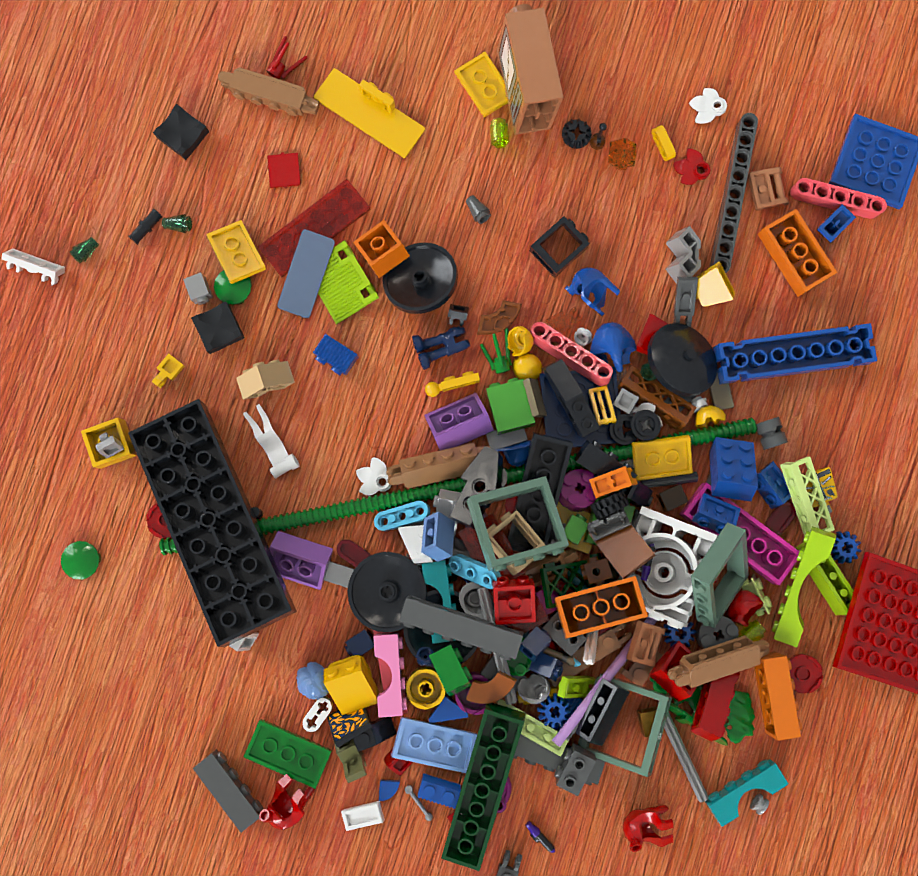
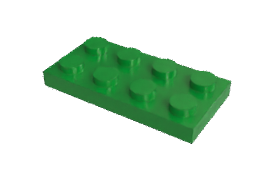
M260 719L244 754V758L280 774H288L292 779L316 789L332 750Z

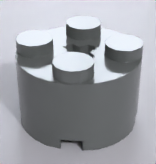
M722 616L715 628L704 626L699 621H697L694 630H696L694 634L695 639L702 649L739 637L738 627L731 619ZM714 631L719 633L718 637L713 635Z

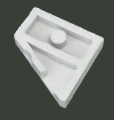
M424 525L398 527L413 563L433 562L432 558L421 552Z

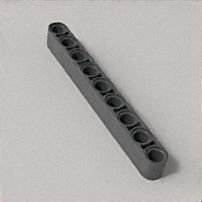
M753 113L744 114L736 126L710 261V267L720 261L725 273L730 270L758 125L757 116ZM744 122H747L750 127L745 126ZM740 140H744L747 145L742 144ZM737 157L742 158L744 163L739 162ZM733 175L739 176L740 181L734 179ZM730 193H734L737 199L732 198ZM727 210L731 211L734 217L729 216ZM723 228L728 229L730 235L725 234ZM720 246L725 247L727 253L721 252Z

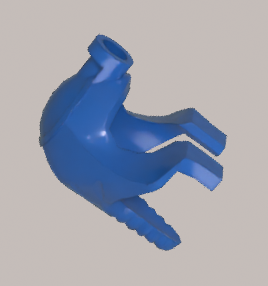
M589 267L579 270L575 274L572 284L565 287L572 296L574 294L581 295V299L589 307L594 308L601 316L605 314L600 308L605 304L607 288L616 295L620 293V290L601 271ZM590 292L595 296L593 303L589 300Z
M608 322L602 324L596 330L590 353L607 364V356L604 353H608L617 372L621 373L623 365L630 363V354L636 351L637 346L631 334L621 324Z

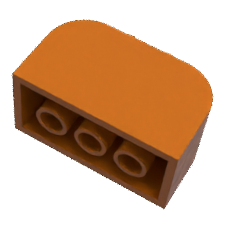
M636 576L554 598L565 639L648 617Z

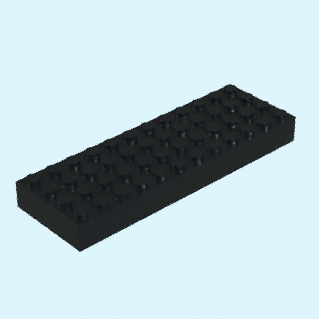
M197 399L129 432L132 444L217 647L225 648L296 613L297 610L206 404Z

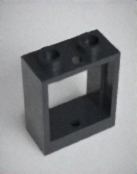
M563 216L530 246L529 251L555 278L588 249L590 243L588 242V237L576 229L575 223ZM563 226L580 246L558 265L541 245Z

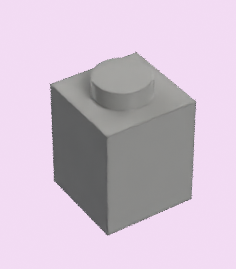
M201 272L183 279L190 299L195 304L202 305L213 298L206 277Z

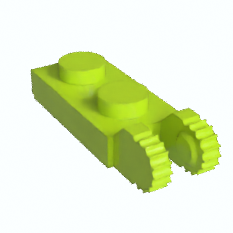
M562 676L557 696L561 698H585L591 690L589 684H595L596 678L591 676Z

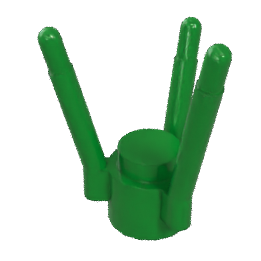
M505 328L506 358L501 355L495 333L492 334L498 358L494 359L495 362L491 359L484 345H480L491 366V370H495L496 374L510 371V366L512 365L510 349L507 348L508 328Z

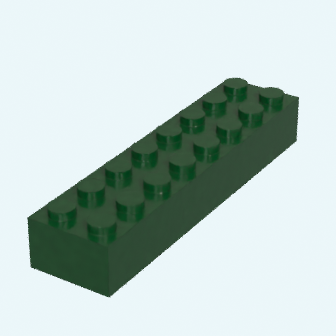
M496 703L486 704L441 859L480 871L526 713Z

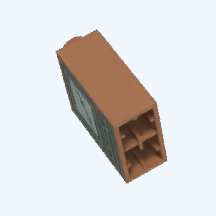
M528 4L517 5L510 9L509 13L505 14L497 48L514 135L551 129L563 100L544 8L532 9Z

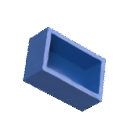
M715 437L709 451L712 496L751 502L758 488L754 442Z

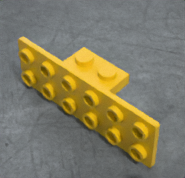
M335 68L314 95V99L319 101V103L403 158L408 156L425 132L424 126L395 108L394 98L389 93L381 92L372 82L368 83L362 80L358 84Z

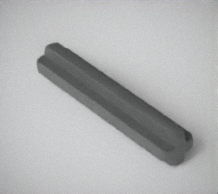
M693 472L692 474L641 480V483L648 488L692 483L698 481V474Z

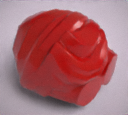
M742 590L737 593L729 605L727 615L734 623L748 627L750 625L748 623L750 618L764 603L754 593Z

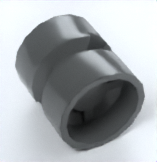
M779 417L756 424L757 433L762 436L760 441L763 450L788 442L785 432L780 430L783 426Z

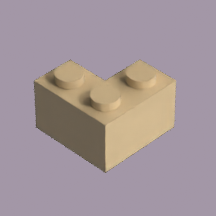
M273 360L268 364H264V362L255 363L253 368L244 370L243 374L236 378L243 400L257 398L268 391L284 389L295 383L288 361L280 362L279 360Z

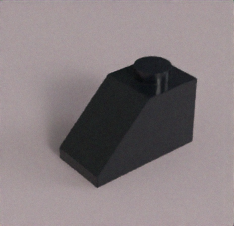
M637 480L638 484L629 487L625 492V496L631 504L640 509L642 506L649 507L653 500V496H651L653 491Z
M383 717L372 721L373 727L353 738L358 752L378 745L397 734L391 717Z

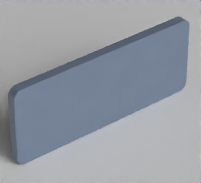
M306 229L302 231L277 304L279 309L304 318L310 317L335 244L333 239Z

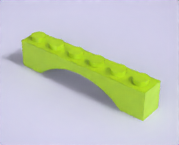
M813 526L810 532L806 531L803 539L806 546L804 550H799L796 560L800 561L798 568L794 567L790 578L794 579L791 586L787 585L784 594L787 597L786 603H781L778 614L781 615L780 620H775L772 632H775V640L797 648L804 629V622L799 609L800 588L810 571L820 562L830 557L836 540V534Z

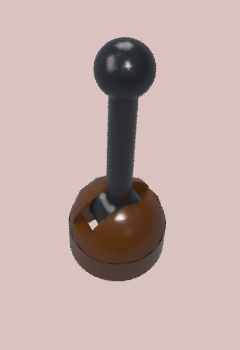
M601 123L599 125V133L591 137L590 145L595 150H600L605 145V137L603 135V131L607 128L605 123Z

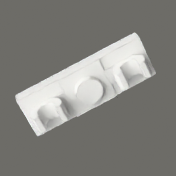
M10 249L2 253V260L8 261L6 263L7 269L13 268L15 264L16 272H20L25 268L31 273H42V281L45 282L50 277L52 285L58 283V276L65 273L64 266L16 249Z

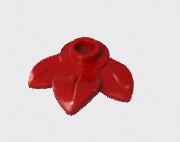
M691 148L687 149L686 159L676 161L673 164L676 172L683 175L680 183L685 185H692L698 180H704L711 172L708 163L703 161L702 154ZM698 169H702L703 174H700Z

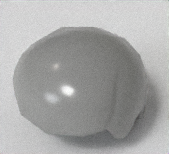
M532 673L529 678H522L517 687L518 694L524 701L530 704H539L549 696V681L544 676Z

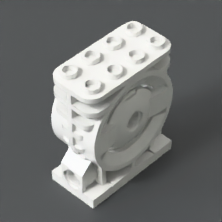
M643 506L639 512L641 516L636 531L649 546L650 543H653L655 550L660 548L678 550L687 558L691 570L694 571L702 560L700 556L706 555L718 537L716 534ZM662 524L673 528L672 535L659 533ZM688 533L697 537L694 547L682 540L685 534ZM658 551L655 553L656 556L653 557L651 571L647 581H645L646 585L653 592L661 595H673L682 589L687 591L686 594L681 593L669 599L659 598L647 590L641 580V576L632 573L627 578L636 576L649 617L658 621H664L665 619L668 621L667 625L676 629H682L688 626L687 622L693 613L692 574L688 573L687 564L681 556L671 551ZM667 567L670 572L669 576L663 578L661 571Z

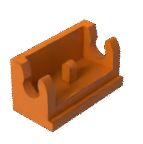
M624 466L589 479L595 498L604 497L637 485V479L631 476L633 470Z

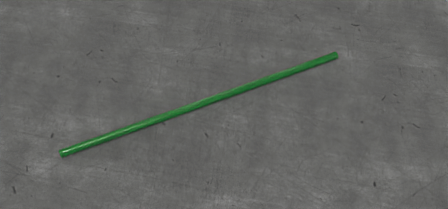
M751 417L748 420L732 421L731 424L726 422L725 425L721 423L719 426L716 424L713 427H703L702 430L697 428L696 431L694 429L690 430V432L687 430L684 433H673L672 436L671 434H668L667 437L663 435L661 438L689 435L692 447V445H703L704 442L708 444L709 441L713 443L715 437L732 439L738 436L743 437L744 434L746 436L750 435V433L756 434L757 426L755 420ZM632 444L615 445L614 448L610 446L609 449L605 447L602 450L606 454L610 451L618 456V462H621L622 459L624 461L627 458L633 459ZM576 454L574 456L570 455L566 473L569 470L586 469L574 460ZM524 464L521 467L504 468L507 472V485L510 482L513 484L516 481L521 482ZM457 478V480L451 479L449 482L445 480L444 483L440 481L439 484L435 482L433 485L427 484V486L423 485L420 488H410V490L405 488L404 491H392L391 494L386 492V495L381 493L380 496L376 494L374 497H362L361 500L357 498L356 501L352 499L351 502H339L337 505L333 503L332 506L328 504L327 507L323 505L321 508H309L308 511L303 509V512L299 510L297 513H285L284 516L280 514L279 517L274 515L273 518L269 516L267 519L256 520L262 533L267 535L268 532L272 534L274 531H286L287 528L291 530L292 527L296 529L298 526H309L311 523L312 525H315L316 522L320 524L321 521L325 523L327 520H339L340 517L345 519V516L350 518L351 515H363L364 512L365 514H368L369 511L374 513V510L379 512L380 509H392L394 506L398 507V505L402 506L415 501L424 500L427 502L428 499L432 501L435 495L439 496L440 489L462 492L466 483L460 478ZM167 537L166 540L164 538L160 540L159 547L164 556L168 553H178L173 539Z

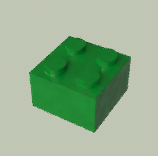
M450 644L429 655L449 696L472 685L470 680L473 678L469 669L466 666H462L461 662L464 659L458 648L454 649Z

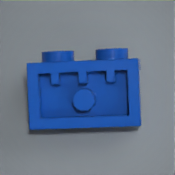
M774 461L767 464L757 473V491L771 509L784 504L791 498L784 475Z
M704 493L701 496L697 512L693 516L692 521L699 526L707 527L720 534L727 522L735 526L737 525L740 508Z

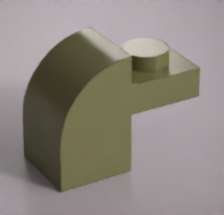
M354 739L340 747L335 745L336 754L343 764L345 778L348 783L367 775L365 757L362 751L358 752Z

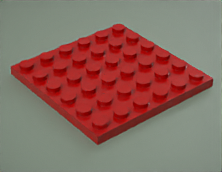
M870 552L864 553L832 667L918 694V569Z

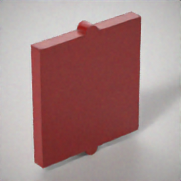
M281 152V154L267 155L270 188L284 187L286 189L289 186L301 185L298 153L284 154V152Z

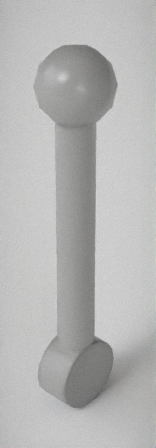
M407 785L405 792L410 794L425 814V819L431 821L433 818L432 814L427 812L413 793L412 786Z

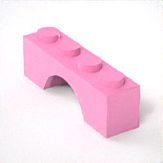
M399 632L374 635L375 657L384 660L392 672L390 686L377 697L378 717L403 716L404 710H407L406 697L403 698L402 690L406 689L405 677H401V669H404V657H400V649H403V638L399 637Z

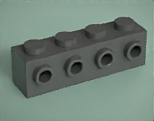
M216 749L193 768L241 833L259 819V814L263 809L261 803L257 799L254 800L250 794L249 787L245 783L242 784L238 778L237 771L234 768H230L222 752H218Z

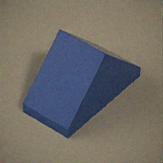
M842 204L817 230L831 243L856 217Z
M445 693L442 702L429 715V723L467 718L468 713L462 711L457 702Z

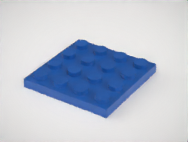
M854 114L829 184L881 197L886 201L887 206L898 210L901 209L918 164V136Z

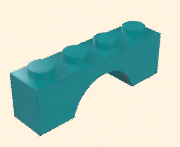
M446 560L423 563L422 570L425 584L431 585L439 591L443 599V606L457 610L456 603L452 604L451 596L454 595L453 583L449 584L448 576L452 575L449 564H446ZM434 633V635H431L433 644L448 642V640L441 638L442 635Z
M771 759L759 762L758 767L752 771H745L741 778L728 782L724 789L719 792L715 791L708 796V800L705 803L722 827L739 817L738 803L747 791L763 789L773 795L789 784L775 762Z

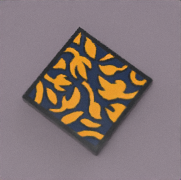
M366 708L342 715L337 710L327 716L333 740L337 747L342 746L373 727Z

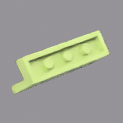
M811 457L781 464L780 467L804 536L806 531H811L812 526L819 528L820 518L825 520L827 526L822 530L828 532L835 530ZM804 463L807 466L805 475L801 474L799 465ZM808 481L814 487L811 494L806 489ZM814 499L820 505L818 512L814 511L812 507Z
M502 699L496 701V704L521 711L512 705H507ZM526 713L521 735L561 757L568 741L565 740L560 747L557 746L552 740L558 731L548 725L545 726L541 721Z

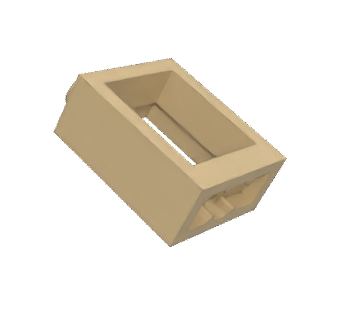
M517 510L512 514L507 512L500 518L502 522L498 526L493 524L487 529L493 551L499 559L508 555L495 541L493 536L511 521L533 546V549L545 546L544 542ZM533 558L526 560V564L521 566L508 565L507 569L514 576L531 563Z

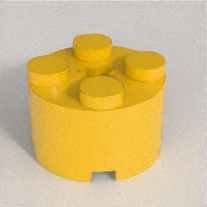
M421 666L415 669L410 674L406 684V694L409 701L419 709L433 708L439 705L445 696L443 684L435 668L430 666ZM427 683L429 684L430 689H427L425 692L423 691V686L421 685H425Z

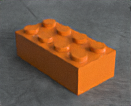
M797 209L764 227L757 234L797 297L837 273Z
M773 651L760 658V665L754 666L765 733L777 741L801 737L802 723L797 716L799 706L793 694L795 683L790 677L791 662L786 655Z

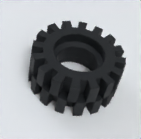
M620 490L590 506L596 518L600 519L628 506L629 502L623 490Z

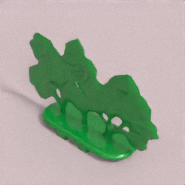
M651 677L649 678L653 682L654 691L669 694ZM703 684L697 686L691 697L679 702L674 699V703L670 704L669 711L676 715L675 720L681 724L688 723L692 726ZM735 691V695L729 705V722L724 724L728 738L735 744L740 743L745 736L754 735L755 728L752 722L755 715L751 707L750 695L747 692ZM687 701L694 711L692 716L679 708L678 705ZM729 725L732 726V729L730 730L727 729V726ZM723 737L714 740L719 744L728 745L727 740Z

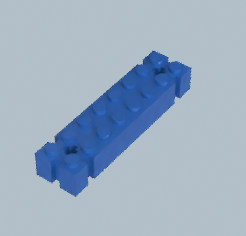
M871 323L855 325L851 328L846 326L742 340L736 346L734 342L719 343L713 347L716 360L721 365L717 369L719 384L734 383L740 380V377L741 382L874 363L877 361L875 346H870L869 340L873 339ZM735 359H737L736 361H740L739 365L738 363L736 364Z

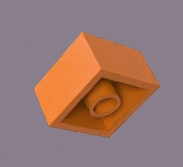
M384 220L353 242L379 278L410 256Z

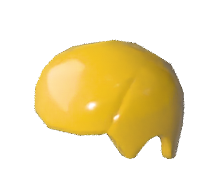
M517 326L509 331L507 348L513 351L512 356H523L531 351L534 339L527 328Z
M531 353L517 356L512 366V370L519 380L537 379L542 373L543 368L539 358Z
M704 406L696 412L695 426L699 428L707 427L709 422H714L716 425L720 420H726V414L719 407Z

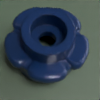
M429 647L420 648L416 653L417 663L421 666L431 665L432 661L429 655L434 652Z

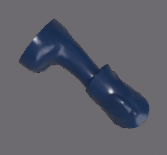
M453 327L445 333L428 339H422L419 335L412 336L416 353L423 352L440 344L445 346L431 352L418 354L423 370L430 368L431 362L446 355L449 357L471 346L469 340L455 343L454 338L466 333L464 327Z

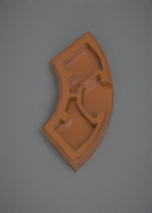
M503 300L501 307L496 312L489 315H481L477 334L491 335L503 331L514 322L522 304Z
M499 671L490 681L481 682L474 680L466 700L480 704L496 702L513 689L517 679Z

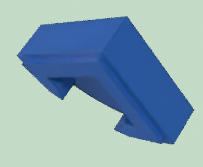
M380 779L379 801L390 799L397 792L400 780Z

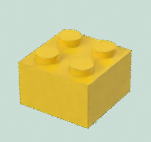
M115 418L81 431L94 468L102 469L137 456L124 419ZM107 432L108 437L113 435L124 447V450L109 458H105L100 454L95 446L101 442L99 436Z

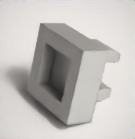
M622 388L613 405L630 414L639 397Z
M107 432L99 436L101 442L95 445L97 451L105 458H109L124 450L122 443L113 435L108 437Z

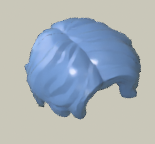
M309 662L307 667L298 669L296 678L299 692L312 700H319L329 693L323 683L325 668L317 662Z

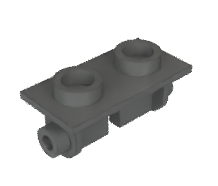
M624 508L588 523L587 529L592 534L594 541H597L631 524Z

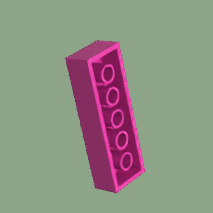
M702 483L679 515L695 527L719 535L716 531L699 526L692 521L693 516L697 512L701 496L704 493L712 496L711 485ZM712 496L740 508L728 498ZM740 508L736 526L746 530L748 566L770 583L780 585L797 562L796 559L799 551Z

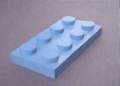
M401 716L391 756L392 758L466 773L477 733Z

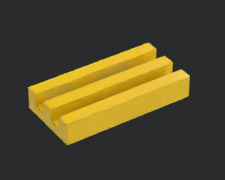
M607 385L588 389L594 417L599 426L602 424L608 425L611 422L616 423L617 419ZM600 391H604L611 418H607ZM595 392L598 398L603 419H600V415L594 397Z

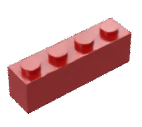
M739 672L703 684L691 732L711 742L720 739L724 735L726 729L724 724L730 714L729 705L735 695L734 686L739 679Z

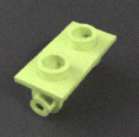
M752 574L751 580L747 578L742 585V589L754 593L764 603L756 611L755 614L757 616L764 615L765 610L767 614H770L771 600L768 596L764 595L762 591L764 586L760 578H756L755 574Z

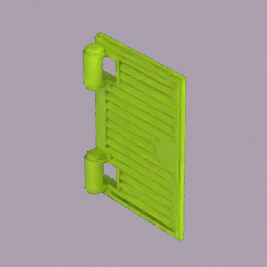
M346 240L333 247L318 294L337 325L377 300L379 296ZM342 250L345 252L347 256L343 260L338 254ZM365 288L369 293V296L366 298L361 293Z

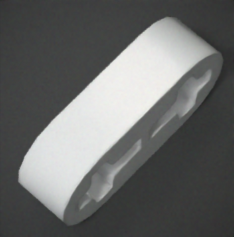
M320 698L303 719V727L306 731H316L333 708L330 698ZM325 701L328 703V710L324 709L320 714L318 712L319 708L321 707L319 702L324 703ZM316 715L318 717L315 721L317 726L312 725L310 727L307 719L311 720Z

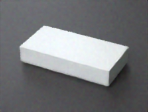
M380 801L346 808L341 811L346 831L385 821Z

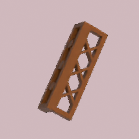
M633 366L630 367L617 387L618 393L623 388L638 396L639 400L636 404L639 406L642 403L655 405L654 413L663 422L679 432L687 425L697 408ZM631 373L637 376L640 382L634 383L628 379ZM651 385L654 387L656 393L648 392L646 386ZM662 396L671 398L672 403H665ZM683 406L690 410L687 416L682 414L678 407Z

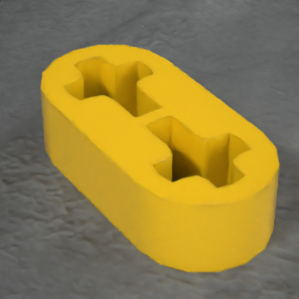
M662 125L653 128L651 131L652 137L662 158L665 161L675 158L676 152L665 128Z

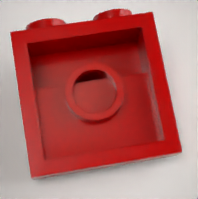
M520 575L517 579L509 580L508 577L503 576L498 577L497 581H492L495 625L536 622L535 585L533 578H529L527 575Z

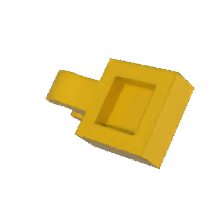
M168 353L157 366V369L161 372L152 382L159 388H162L168 378L173 381L185 366Z

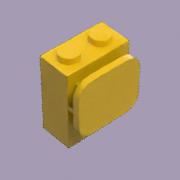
M354 655L333 662L328 668L324 669L323 683L342 715L378 703V687L372 678V672L364 657Z

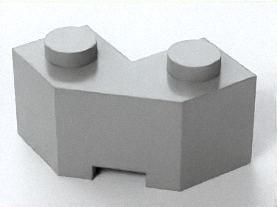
M690 226L677 231L666 242V245L676 256V259L665 269L676 284L677 277H692L701 268V260H699L701 240Z

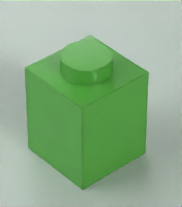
M576 514V516L570 515L565 523L567 540L575 545L579 544L588 526V523H586L587 519L580 514Z

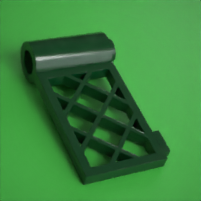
M601 553L589 555V558L598 556V559L605 558V556L601 557ZM586 560L556 566L555 562L543 564V568L540 569L546 609L556 607V603H552L551 599L553 591L559 596H563L568 588L578 592L582 590L584 584L588 589L596 587L594 583L589 584L588 580L584 581L583 576L577 572L581 565L587 563ZM565 568L571 572L568 580L562 576ZM594 568L592 573L598 574L599 569ZM548 571L556 575L552 583L548 580ZM575 576L580 580L577 588L572 584ZM559 579L565 583L562 591L556 587ZM609 579L605 580V584L610 583Z

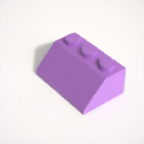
M477 393L424 415L439 450L457 447L494 431L489 415Z
M278 531L269 549L282 578L321 590L329 562L331 561L333 548Z

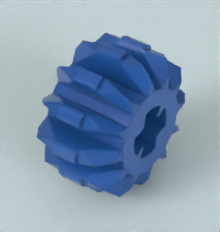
M841 531L836 532V540L831 551L833 560L838 559L840 564L844 562L850 564L852 559H858L856 552H861L862 550L857 548L861 542L855 541L856 535H850L849 531H844V533Z
M688 622L687 627L680 629L683 631L680 637L675 635L678 629L664 624L663 627L668 629L664 635L668 637L664 641L666 643L671 642L670 647L677 641H680L682 644L684 643L686 647H690L688 640L695 641L691 634H695L696 630L690 629L694 624Z
M553 693L552 699L548 696L546 702L540 703L543 707H537V711L541 712L538 716L539 719H545L543 723L545 726L551 722L552 728L556 727L557 722L562 727L563 723L561 720L567 721L569 718L565 715L571 714V710L566 709L570 706V703L568 701L564 702L565 698L561 697L557 700L556 693ZM555 706H557L558 713L551 715L550 709L552 707L555 709Z

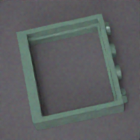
M546 476L473 495L466 501L488 571L494 569L495 572L503 571L511 564H514L515 567L526 564V560L533 558L534 561L546 558L545 555L550 553L556 556L563 553L564 549L569 546ZM540 490L557 542L496 559L479 506Z
M727 522L691 575L696 620L703 623L704 626L716 627L749 576L745 529ZM727 564V572L714 591L713 583Z
M600 674V676L596 678L595 684L603 674ZM614 677L611 681L624 689L659 700L642 766L590 748V742L581 736L578 745L595 753L597 759L648 777L653 771L672 696Z

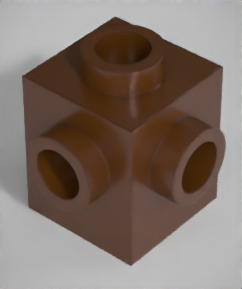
M598 556L586 559L587 563L583 564L584 569H581L584 581L588 580L589 584L594 583V586L605 584L606 579L613 578L606 557L598 559ZM594 568L599 569L598 574L592 573Z

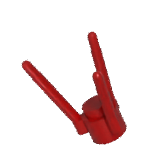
M286 36L283 37L272 62L266 70L270 76L276 79H280V77L285 79L290 72L307 59V56H304L286 71L284 70L285 65L280 61L289 46V43L286 42Z

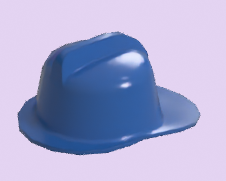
M531 440L494 450L503 451L510 465L521 466L526 462Z

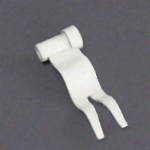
M258 404L256 407L263 421L264 434L247 412H244L243 415L251 425L255 438L267 453L273 466L270 468V472L276 479L289 470H295L300 467V464L293 454L288 455L283 442L273 430L268 416L260 404Z

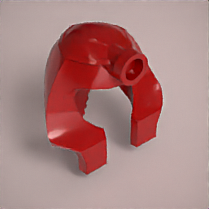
M286 774L282 779L276 781V788L271 802L268 804L267 809L262 810L259 814L260 821L268 822L272 827L279 830H285L296 825L304 816L305 812L303 809L313 795L315 788L308 787L305 791L299 788L290 797L286 789L293 779Z
M666 805L635 809L624 818L623 833L630 842L629 847L632 852L641 850L643 841L653 843L659 847L673 843V834L660 837L649 825V822L653 823L661 831L673 828L672 819L661 820L659 816L668 811L669 808Z

